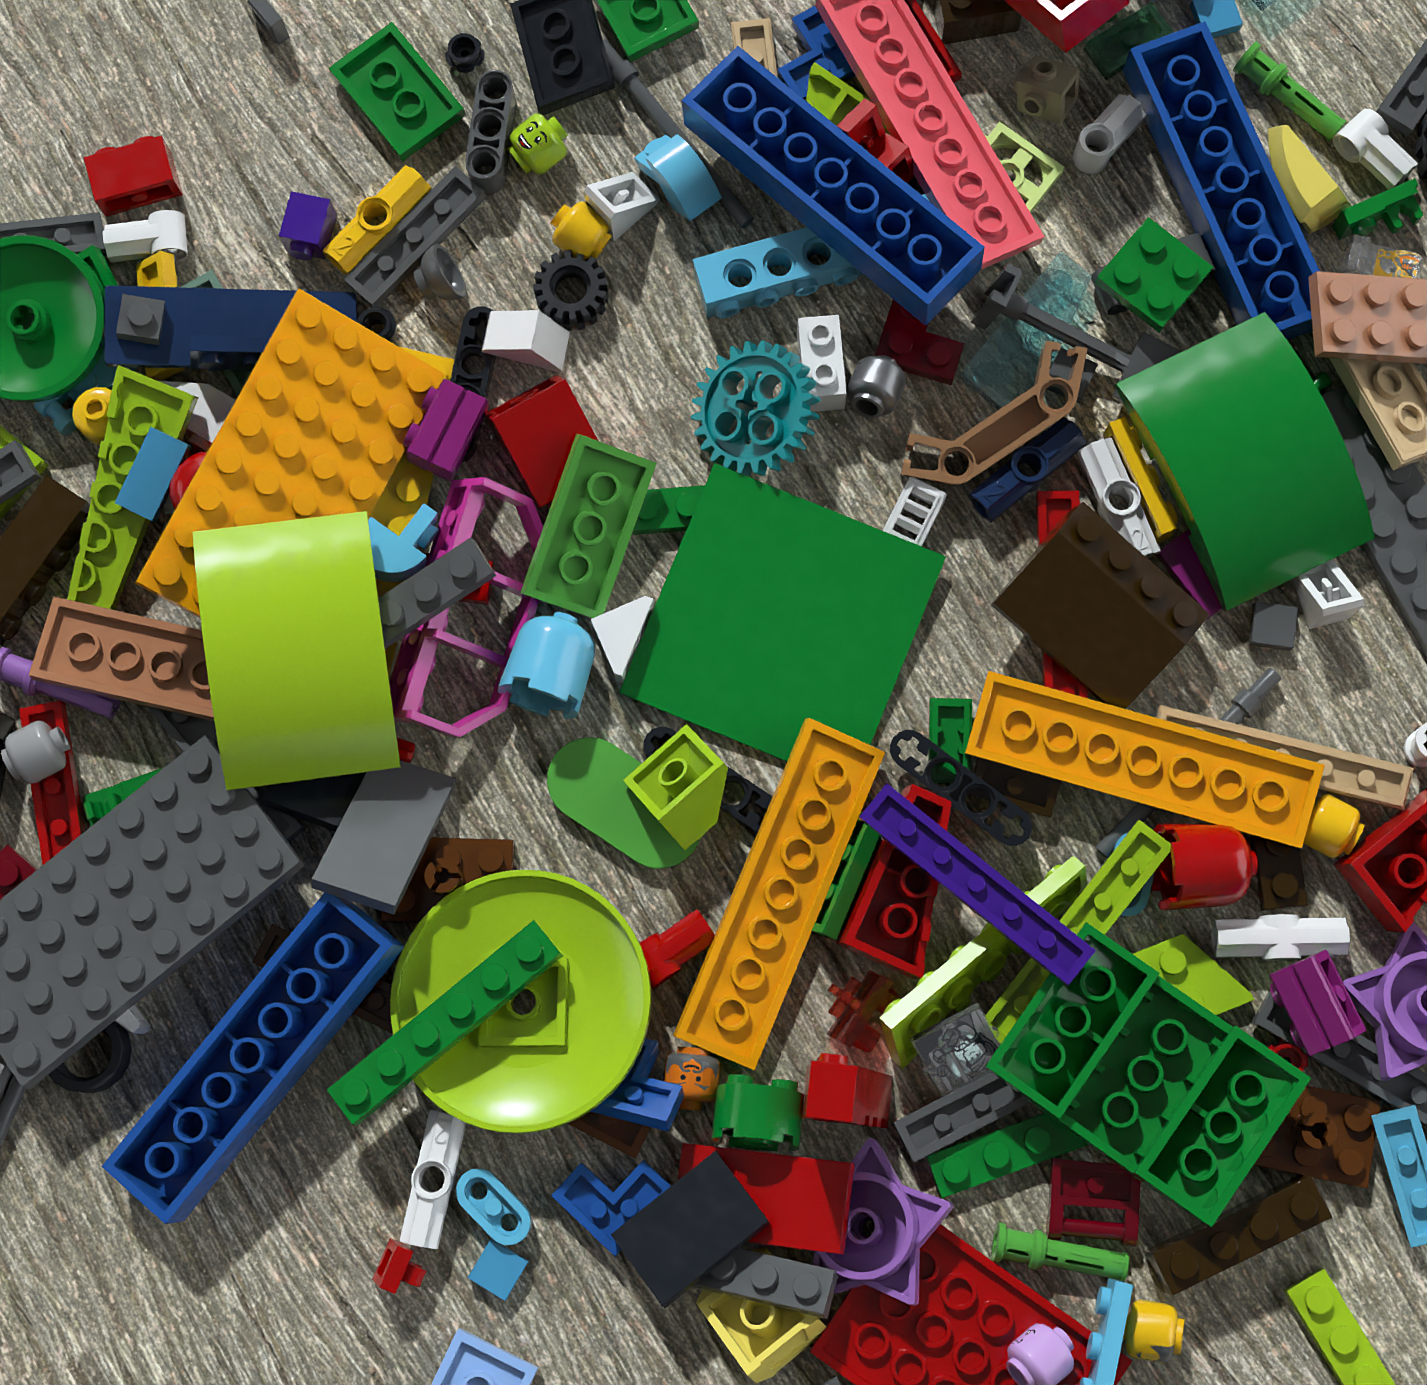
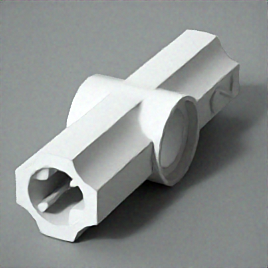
M1103 438L1080 449L1077 455L1097 499V512L1099 516L1147 559L1159 554V546L1140 504V491L1130 481L1113 439ZM1113 494L1123 496L1128 503V509L1118 510L1112 507L1109 502V496Z
M1293 914L1259 916V919L1239 918L1212 921L1211 944L1214 958L1261 957L1263 961L1299 960L1301 956H1311L1326 949L1330 957L1348 955L1350 933L1346 918H1298V915Z
M435 1110L429 1111L418 1163L412 1173V1189L400 1242L424 1248L438 1249L450 1194L456 1184L455 1172L466 1128L465 1122L448 1113ZM432 1166L440 1168L445 1177L442 1188L436 1192L428 1190L423 1181L426 1170Z

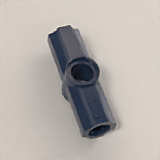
M1062 417L1028 446L1018 449L1010 461L969 493L968 498L971 500L976 511L992 523L1026 494L1037 490L1048 476L1087 445L1082 431L1073 421ZM1030 463L1035 466L1038 474L1033 477L1024 476L1019 472L1017 465Z

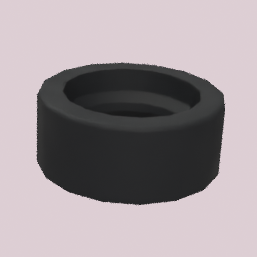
M114 1021L102 1030L110 1039L112 1054L108 1065L98 1075L88 1078L78 1077L68 1070L64 1062L48 1075L55 1084L67 1091L96 1093L109 1089L122 1078L130 1064L132 1047L125 1028Z

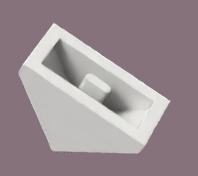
M634 172L589 184L583 191L585 202L607 222L609 226L608 233L612 235L611 239L613 241H616L647 214L660 200Z
M540 310L491 311L482 352L561 373L570 332Z
M1333 559L1293 578L1308 629L1347 620L1364 606V598Z
M641 597L591 619L595 634L617 682L623 683L655 607L653 598Z

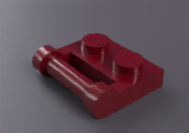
M1051 1158L1049 1203L1046 1221L1047 1238L1061 1240L1062 1236L1115 1240L1121 1241L1122 1246L1136 1247L1141 1181L1116 1164ZM1064 1205L1123 1210L1122 1223L1063 1218Z

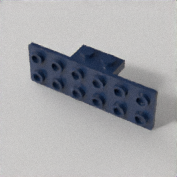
M108 285L105 287V364L108 367H118L120 365L122 367L192 368L207 371L241 369L252 372L296 291ZM305 291L345 316L357 321L356 294L354 292ZM122 294L165 301V313L159 345L117 339L116 330Z

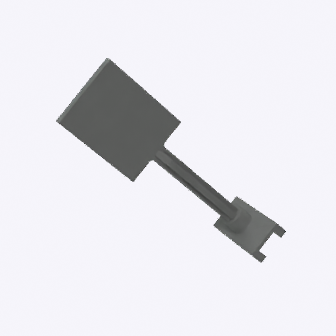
M1009 263L987 287L984 295L988 296V300L976 312L970 322L985 330L1000 313L1014 321L1019 319L1072 347L1088 348L1087 355L1121 372L1122 376L1119 382L1182 352L1142 332L1132 354L1124 353L1027 303V298L1015 293L1023 271ZM1115 389L1111 398L1123 403Z

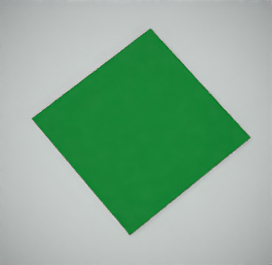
M714 463L619 693L784 761H788L806 718H811L871 745L946 556Z

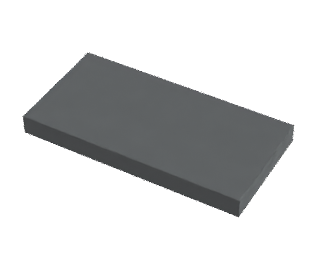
M401 760L399 768L367 772L312 877L311 888L394 915L455 789L456 778Z

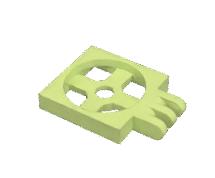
M999 122L988 136L985 135L993 150L1000 148L1017 150L1011 159L1000 160L1005 170H1010L1015 174L1013 184L1020 196L1027 200L1026 206L1030 213H1032L1063 174L1065 167ZM1032 159L1037 164L1041 173L1042 184L1039 187L1024 177V169Z

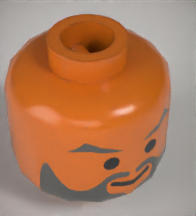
M677 1046V1053L669 1054L666 1057L663 1081L683 1086L684 1098L679 1109L701 1111L702 1102L710 1103L716 1100L717 1086L720 1082L721 1063L718 1059L711 1057L712 1052L702 1048Z

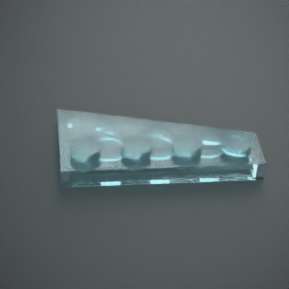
M1060 251L1023 297L1028 299L1027 303L1070 324L1092 276L1065 253ZM1005 317L957 377L999 410L1034 386L1042 344L1046 340L1061 343V341L1019 319L1014 321ZM1055 351L1053 354H1051V363L1053 359L1056 357L1058 351Z

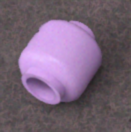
M1036 1323L1009 1345L1007 1349L1009 1360L1006 1362V1368L1018 1385H1057L1074 1369V1359L1071 1354L1074 1345L1061 1328L1055 1327L1051 1329L1045 1324Z

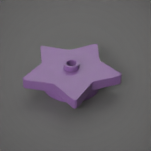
M1413 922L1406 933H1400L1384 967L1343 981L1355 1008L1374 1027L1380 1077L1384 1082L1427 1064V936Z
M869 1138L851 1161L855 1165L844 1255L814 1251L813 1265L837 1272L838 1279L834 1294L868 1285L902 1302L916 1306L919 1303L920 1248L952 1211L953 1204L944 1199L904 1186L879 1142ZM874 1220V1232L870 1237H867L864 1233V1225L867 1221Z

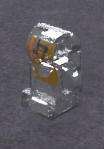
M1354 235L1344 250L1339 273L1419 279L1423 258L1415 252L1392 250L1390 247L1370 243L1371 238Z

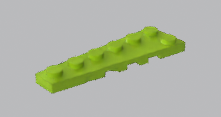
M118 365L106 417H109L104 441L100 443L98 453L100 461L95 482H92L89 495L92 498L87 521L83 523L79 541L80 551L76 556L67 600L111 610L116 609L150 520L116 504L115 501L150 427L182 441L199 397Z
M1072 856L1064 864L1056 865L1050 869L1039 885L1033 890L1025 891L1024 893L1057 919L1087 886L1086 866L1076 857ZM986 923L977 937L967 945L962 944L957 947L946 963L935 972L930 971L919 980L915 989L903 999L894 1000L885 1009L884 1014L880 1017L891 1059L901 1069L906 1067L920 1053L914 1043L915 1041L939 1030L940 1028L936 1025L953 1009L960 1014L971 1003L969 997L973 993L974 988L981 981H987L991 984L1001 974L1007 956L1011 952L1018 955L1023 951L990 924Z

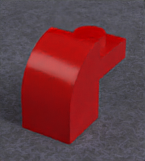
M863 99L836 125L906 183L915 177L913 174V158L909 146L885 132L877 106L874 103Z

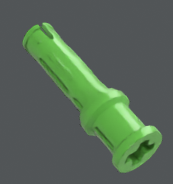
M1257 41L1254 42L1234 66L1233 72L1237 75L1243 73L1260 87L1259 93L1263 96H1270L1272 94L1330 142L1333 136L1344 126L1346 120L1338 116L1316 96L1288 75L1287 65L1284 63L1277 64L1260 50L1261 44Z
M998 1222L995 1227L991 1247V1260L995 1263H999L1003 1259L1027 1264L1030 1270L1041 1269L1045 1265L1123 1282L1126 1280L1129 1268L1128 1253H1119L1048 1239L1046 1233H1043L1042 1230L1035 1229L1032 1233L1009 1229L1002 1222Z

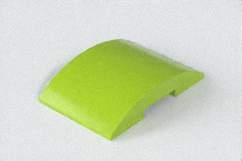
M367 511L192 532L206 667L226 790L399 768L400 760Z

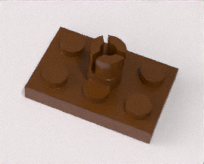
M431 837L395 914L382 911L381 921L384 923L418 924L431 908L457 888L490 874L514 870L515 841L510 839Z
M1306 1086L1254 1163V1166L1297 1175L1312 1176V1178L1368 1189L1376 1130L1371 1115L1379 1114L1381 1101Z

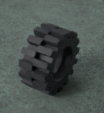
M564 250L565 257L559 258L556 252L551 255V263L544 260L540 264L542 271H536L534 277L536 284H533L538 309L557 324H563L564 329L572 331V325H578V330L585 329V322L589 321L593 325L597 322V314L603 315L606 310L605 303H608L609 294L605 272L602 266L598 267L597 260L592 256L589 260H584V255L578 253L577 258H572L571 250ZM570 277L582 280L587 286L584 298L573 304L564 303L556 296L558 284Z

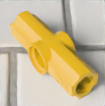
M405 165L376 196L367 197L360 202L357 207L356 216L322 250L323 254L341 273L347 275L432 190L431 186L414 168ZM374 217H386V220L380 225H369Z

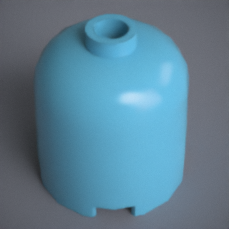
M555 612L553 616H539L530 619L523 624L501 677L497 690L498 693L502 694L508 691L512 694L510 703L542 716H548L549 710L552 709L564 711V719L577 717L595 656L593 639L585 629L577 624L578 620L575 617L566 613Z

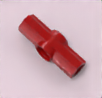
M698 909L689 913L663 933L659 934L657 932L640 942L648 965L651 990L673 977L682 969L681 966L711 945L715 934Z

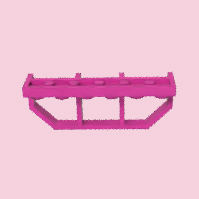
M486 477L452 480L437 527L439 531L433 540L426 566L470 537L472 538L476 520L484 508L485 492L516 507L532 550L535 552L543 525L533 499ZM495 572L496 577L488 581L492 585L521 597L504 656L445 632L448 625L447 614L449 607L404 636L389 681L394 722L414 723L448 737H461L506 711L511 693L508 691L502 694L498 693V686L519 631L524 623L534 618L539 599L520 593L523 584ZM438 643L500 667L490 703L452 725L419 713L424 702L423 691L428 676L432 673L436 664L435 653Z

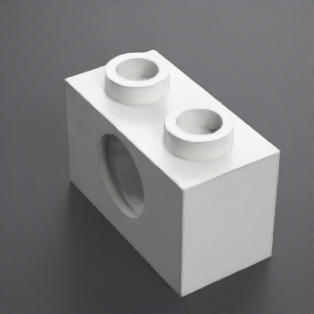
M839 315L798 318L797 343L800 356L799 363L810 367L811 370L806 377L817 381L818 385L809 393L821 399L817 404L810 406V411L845 409L847 392Z

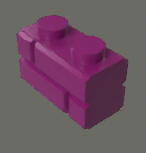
M443 379L439 389L431 387L421 407L427 413L420 426L415 423L411 425L403 442V446L408 448L407 460L409 463L452 482L488 411L489 401L447 379Z
M1327 949L1269 975L1272 980L1270 984L1271 995L1278 1006L1285 1007L1292 1022L1290 1024L1291 1036L1297 1046L1305 1048L1308 1056L1349 1041L1366 1031Z

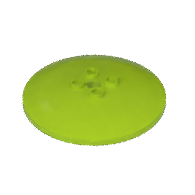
M524 869L503 871L475 879L457 888L439 901L421 919L408 938L396 965L390 997V1017L393 1035L533 920L537 922L562 953L563 957L519 992L529 991L534 994L536 1003L531 1012L525 1015L517 1014L513 1008V1002L516 997L514 996L413 1080L421 1091L438 1107L451 1116L481 1129L499 1133H535L568 1124L584 1116L600 1105L622 1083L633 1067L647 1034L652 1002L651 981L643 949L635 933L619 911L601 894L579 881L557 873Z

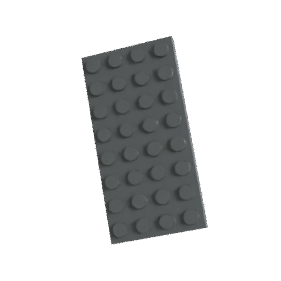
M205 735L0 900V1055L21 1087L29 1090L305 866L247 788L226 790L219 750Z

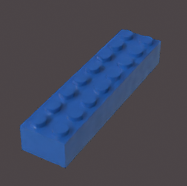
M1204 21L1131 48L1123 68V73L1134 98L1141 103V107L1146 113L1145 122L1195 234L1198 233L1202 237L1216 269L1214 276L1236 325L1265 312L1287 341L1312 332L1308 277L1320 270L1206 22Z
M739 46L726 56L681 100L684 125L925 326L981 270L985 248L981 243Z
M324 892L101 1167L164 1224L185 1221L398 958L404 945L352 901Z

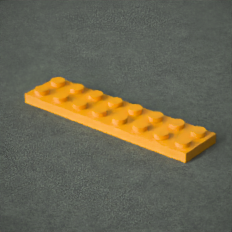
M991 671L987 673L965 754L1208 823L1231 826L1240 832L1296 848H1302L1325 767L1324 764Z
M811 718L804 720L673 1034L674 1037L755 1071L812 928L820 913L885 754L884 751Z

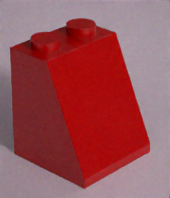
M557 375L544 380L491 409L485 415L530 496L539 507L547 505L550 509L576 434H581L598 441L565 378Z

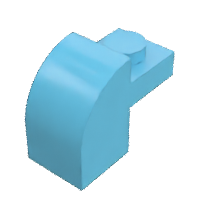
M678 134L673 138L664 135L651 141L646 145L644 151L634 157L639 169L659 183L671 208L689 221H692L722 198L701 159Z
M423 503L399 536L374 518H369L368 524L376 579L386 582L404 581L426 566L427 556L419 551L418 548L420 546L425 550L439 531L435 526L438 514L436 511Z

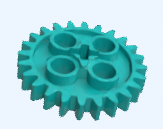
M761 340L757 347L756 344L745 341L743 351L734 346L730 347L729 360L720 355L716 356L719 365L717 370L705 368V372L710 380L708 383L697 382L696 384L704 393L703 397L692 399V403L701 406V411L693 414L691 419L702 423V426L694 432V436L706 439L700 448L705 452L712 453L710 459L712 462L720 465L723 464V467L735 472L737 470L739 474L748 477L751 475L752 470L757 475L765 476L767 466L774 471H781V458L793 463L795 459L791 450L794 447L803 451L806 450V446L801 440L803 434L808 436H814L815 434L807 426L808 421L820 418V415L810 411V406L817 404L821 399L809 393L818 384L817 381L806 377L811 369L809 366L799 363L800 356L791 351L787 353V348L779 344H775L773 347L772 344ZM744 379L743 389L737 394V385ZM781 382V391L777 397L773 398V390ZM737 419L736 430L730 435L729 428L732 422ZM774 423V432L770 438L766 439L767 428Z

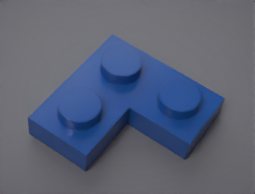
M815 6L792 18V27L808 52L777 69V76L783 83L806 101L809 72L814 62L843 82L856 76Z
M645 1038L642 1049L625 1079L608 1098L590 1112L669 1131L683 1101L684 1092L683 1086L648 1077L660 1053L658 1041Z
M642 1160L613 1192L581 1162L551 1196L608 1251L617 1256L621 1248L611 1234L671 1185L645 1160Z

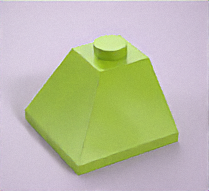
M686 724L623 781L679 845L686 850L717 823L728 767Z

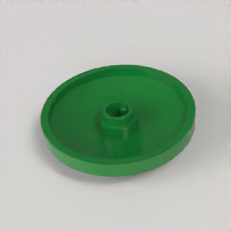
M18 235L1 238L0 398L24 403L50 400L76 387L89 375L99 361L105 347V292L92 268L67 247L53 240L38 236Z

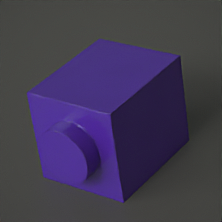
M291 191L279 232V238L291 256L306 261L312 260V257L326 259L322 250L331 241L337 213L331 200Z

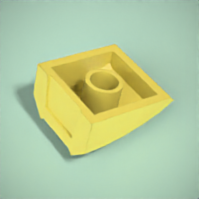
M1288 125L1268 128V145L1272 168L1294 215L1309 234L1326 227L1339 216L1342 210L1352 205L1339 186Z
M766 1247L750 1250L771 1255ZM704 1289L696 1301L697 1306L744 1372L755 1383L773 1377L776 1372L815 1343L826 1328L817 1316Z

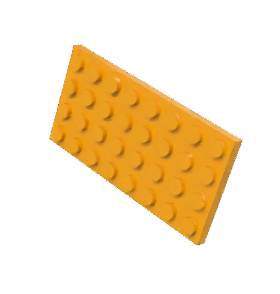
M298 288L135 584L200 618L192 532L367 511L369 519L406 449L403 446V442L409 428L413 423L419 425L426 412L421 407L431 387L438 389L445 374Z

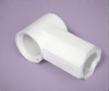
M1119 94L1093 123L1083 128L1073 153L1074 164L1080 171L1086 174H1097L1106 168L1112 155L1145 120L1146 113L1143 111L1141 103L1131 95ZM1087 146H1096L1100 148L1101 152H1094Z
M1365 108L1333 136V143L1343 158L1352 163L1360 162L1389 190L1400 185L1416 168L1418 163L1388 135L1389 130L1384 119L1375 111Z
M161 210L150 214L148 220L105 225L103 243L107 258L112 263L144 259L159 251L174 254L175 262L186 259L188 250L185 215L178 211Z

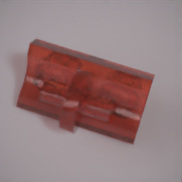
M869 970L862 982L851 976L843 989L831 984L827 992L835 997L836 1000L828 1013L835 1017L836 1021L827 1035L849 1048L853 1046L870 1053L879 1041L881 1034L869 1026L867 1022L875 1010L883 1015L890 1003L896 999H902L891 988L894 982L884 975H878Z

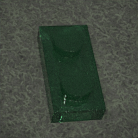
M1151 2L1087 41L1083 50L1104 79L1108 80L1123 71L1131 48L1172 34L1174 31Z

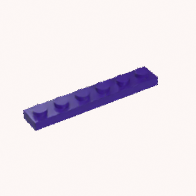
M886 783L859 816V820L1065 986L1072 982L1096 950L889 784Z

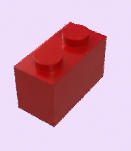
M162 135L157 137L144 136L136 139L132 144L118 148H101L95 154L83 157L94 201L105 217L183 195L172 152Z

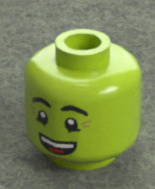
M534 113L511 131L509 135L511 145L507 149L527 174L533 171L538 175H542L567 155V147L562 140L569 135L554 116L547 121L541 114Z

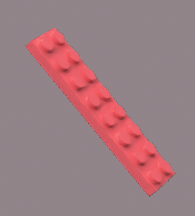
M817 0L815 4L816 9L870 101L877 106L881 120L892 137L909 146L913 158V174L930 203L985 247L981 270L1039 245L1045 236L905 0Z

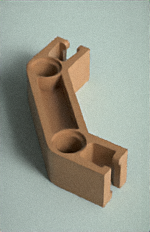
M1046 340L1042 344L1034 386L953 441L909 433L905 451L912 452L914 445L937 450L939 452L937 469L933 471L910 468L911 460L904 459L900 476L914 477L919 480L950 486H959L968 482L1067 415L1077 402L1088 348L1075 346L1073 349L1068 348L1066 356L1074 358L1068 380L1052 378L1049 375L1051 354L1055 351H1060L1061 343ZM1057 387L1063 391L1065 403L1062 408L1052 409L1045 404L1043 394L1047 388ZM959 453L965 457L967 469L963 475L953 476L946 471L944 461L947 455Z

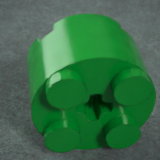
M728 1075L725 1084L717 1086L712 1141L719 1143L722 1136L729 1137V1146L736 1148L778 1152V1143H789V1151L799 1150L804 1094L798 1092V1082L774 1079L770 1086L754 1084V1077Z

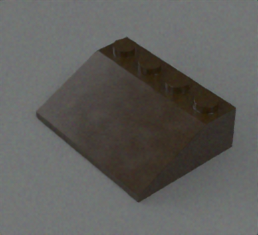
M1084 502L1063 516L991 604L992 607L1102 703L1124 709L1140 695L1184 648L1210 615Z

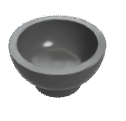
M437 243L434 244L423 255L421 268L414 271V278L418 288L429 300L437 296L443 300L450 301L465 297L466 285L456 262L443 246Z

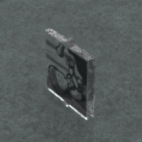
M979 1003L910 1037L913 1046L922 1060L921 1068L923 1072L930 1074L942 1097L990 1073L991 1071L985 1066L1001 1044L998 1040L1000 1033L997 1027H991Z

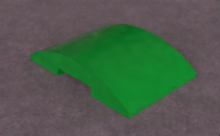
M1265 312L1114 385L1150 460L1156 459L1192 533L1188 538L1224 612L1375 538L1359 478L1337 425L1302 361Z
M1085 922L1077 936L1096 950L1068 986H1065L1051 973L1048 975L985 1067L1107 1159L1207 1226L1212 1227L1311 1080V1077L1236 1025L1232 1027L1160 977L1158 971Z

